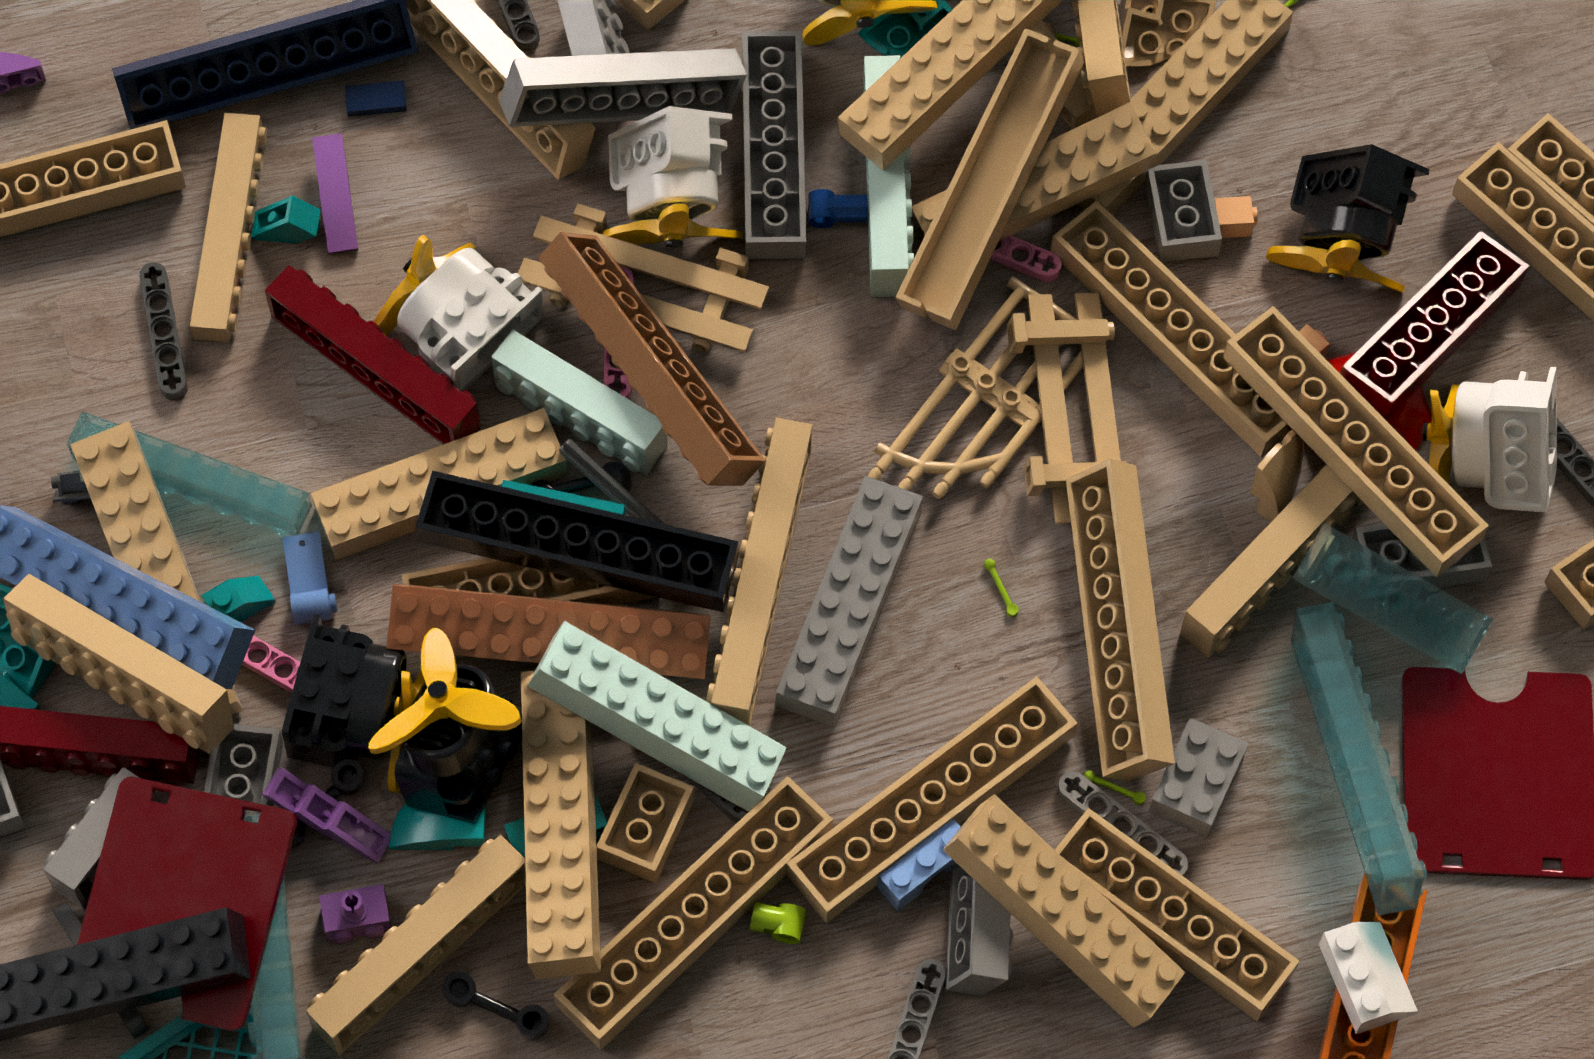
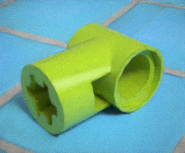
M756 902L751 918L750 930L772 934L775 940L783 943L799 944L807 910L801 906L789 903H782L776 907Z

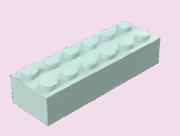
M513 329L492 355L495 385L502 393L506 395L513 394L518 397L530 410L535 411L536 409L544 408L549 420L553 424L566 426L578 439L582 441L589 440L597 445V448L606 456H615L622 460L629 470L633 472L640 471L647 476L667 449V434L663 431V425L656 415Z

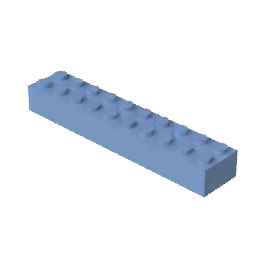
M0 505L1 578L14 585H18L28 574H31L223 688H233L255 633L253 628L19 508Z

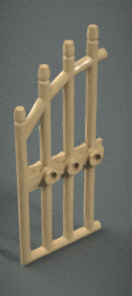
M1014 276L1009 280L1007 287L1012 289L1013 293L965 353L956 348L945 360L939 372L946 377L890 447L881 442L878 444L874 453L881 456V458L876 463L875 468L868 473V477L879 480L882 474L894 462L911 469L905 476V479L898 485L899 488L909 491L912 488V484H915L923 473L945 474L941 479V483H938L932 493L937 499L942 498L948 492V488H951L962 474L988 469V472L981 478L980 485L988 488L996 480L995 477L1000 475L1042 421L1040 404L1025 394L1037 378L1034 361L1014 387L999 377L1017 355L1010 354L1009 346L990 370L975 361V358L1023 298L1027 299L1028 295L1039 294ZM1053 303L1055 319L1077 320V318ZM1081 351L1062 374L1064 391L1083 368ZM955 383L971 393L919 459L901 453ZM980 400L996 410L955 463L933 461ZM1006 417L1021 427L1001 453L973 459Z

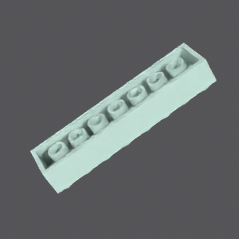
M900 55L864 56L863 93L900 59ZM909 147L884 171L866 157L871 297H896L914 259V253H912L913 226H911L912 199H910Z
M566 621L562 623L553 636L528 684V687L748 812L764 797L787 748Z

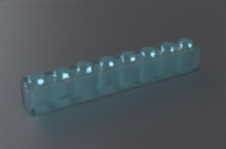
M82 411L67 441L72 458L76 460L70 444L119 424ZM135 430L155 484L161 492L168 495L176 493L185 496L189 502L196 505H202V503L210 505L223 515L235 514L251 525L258 526L262 524L268 526L273 532L282 536H287L288 534L293 536L299 535L312 507L308 492Z

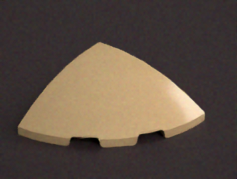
M1121 0L1119 18L1126 67H1147L1169 60L1213 14L1217 0Z
M1293 429L1287 433L1282 443H1277L1257 466L1250 490L1252 495L1260 499L1257 513L1271 522L1292 501L1301 475L1304 440Z

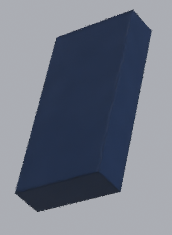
M404 80L345 86L348 117L407 111Z

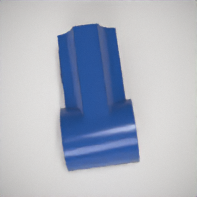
M817 189L811 191L808 195L809 224L813 227L828 228L833 226L835 222H867V195H835L833 191L828 189Z

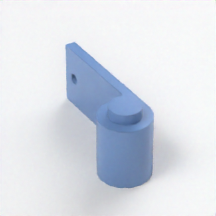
M320 532L282 537L294 624L311 623L314 614L320 615L321 621L333 619L332 613L338 612L335 593L329 594Z

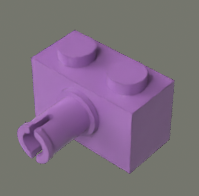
M384 884L319 895L324 932L328 942L334 941L336 944H343L352 941L353 937L364 935L368 938L383 936L391 928Z

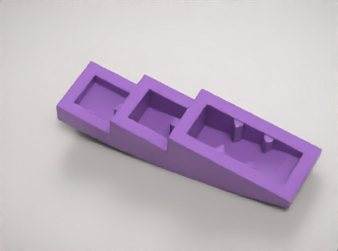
M342 133L312 137L328 253L359 250Z
M277 768L262 794L263 797L278 807L293 812L300 821L374 863L380 861L390 843L391 834L344 801L338 802L315 785H307L284 768Z

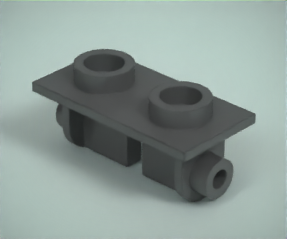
M79 471L57 473V476L51 477L52 488L55 489L53 503L62 502L64 505H71L80 502V500L91 499L85 482H81Z

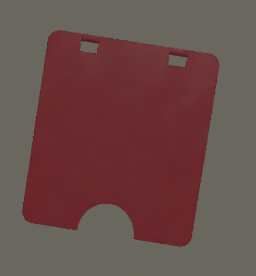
M1410 667L1406 669L1401 679L1404 838L1405 863L1408 869L1415 873L1573 880L1592 879L1594 877V731L1592 684L1589 678L1583 674L1528 671L1523 691L1510 701L1497 703L1485 700L1471 688L1465 669ZM1443 856H1461L1462 866L1442 865ZM1543 860L1560 861L1561 870L1542 869Z
M137 777L123 779L119 784L77 945L226 907L242 914L244 917L251 979L181 996V1019L230 1031L242 1029L247 1022L297 826L296 816L289 810ZM155 790L171 793L167 804L154 801ZM245 810L261 813L258 824L244 821Z

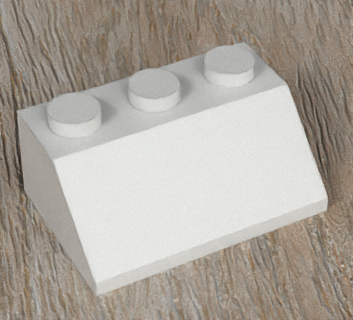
M1353 922L1323 933L1319 946L1356 1034L1418 1013L1380 922Z

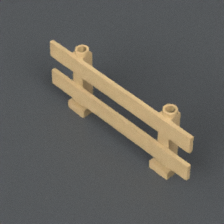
M577 203L573 213L575 226L542 215L540 216L533 239L550 244L560 232L596 235L619 266L708 293L709 297L703 313L643 294L641 295L666 328L693 336L692 347L694 349L707 353L712 348L713 343L737 351L746 352L753 329L722 319L729 301L759 310L763 307L769 286L745 279L749 270L748 256L719 248L716 256L717 270L615 239L602 234L608 225L606 212ZM524 257L518 274L522 277V283L534 287L539 286L541 289L550 291L549 302L558 307H566L570 301L562 295V289L557 282L547 275L544 270L545 266L541 262Z
M1075 293L1077 320H1055L1052 294L1028 295L1027 303L1030 321H1025V313H1014L1007 324L1010 354H1021L1026 345H1033L1047 464H1043L1042 456H1030L1024 466L1027 497L1040 496L1044 488H1050L1055 525L1071 524L1066 485L1067 478L1108 459L1121 461L1106 350V341L1114 339L1115 328L1113 322L1102 319L1099 293ZM1058 344H1080L1095 462L1073 463Z

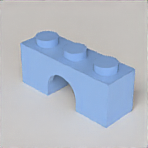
M954 818L878 876L877 888L897 912L923 893V888L934 876L943 870L949 873L951 866L956 863L943 851V848L961 828Z

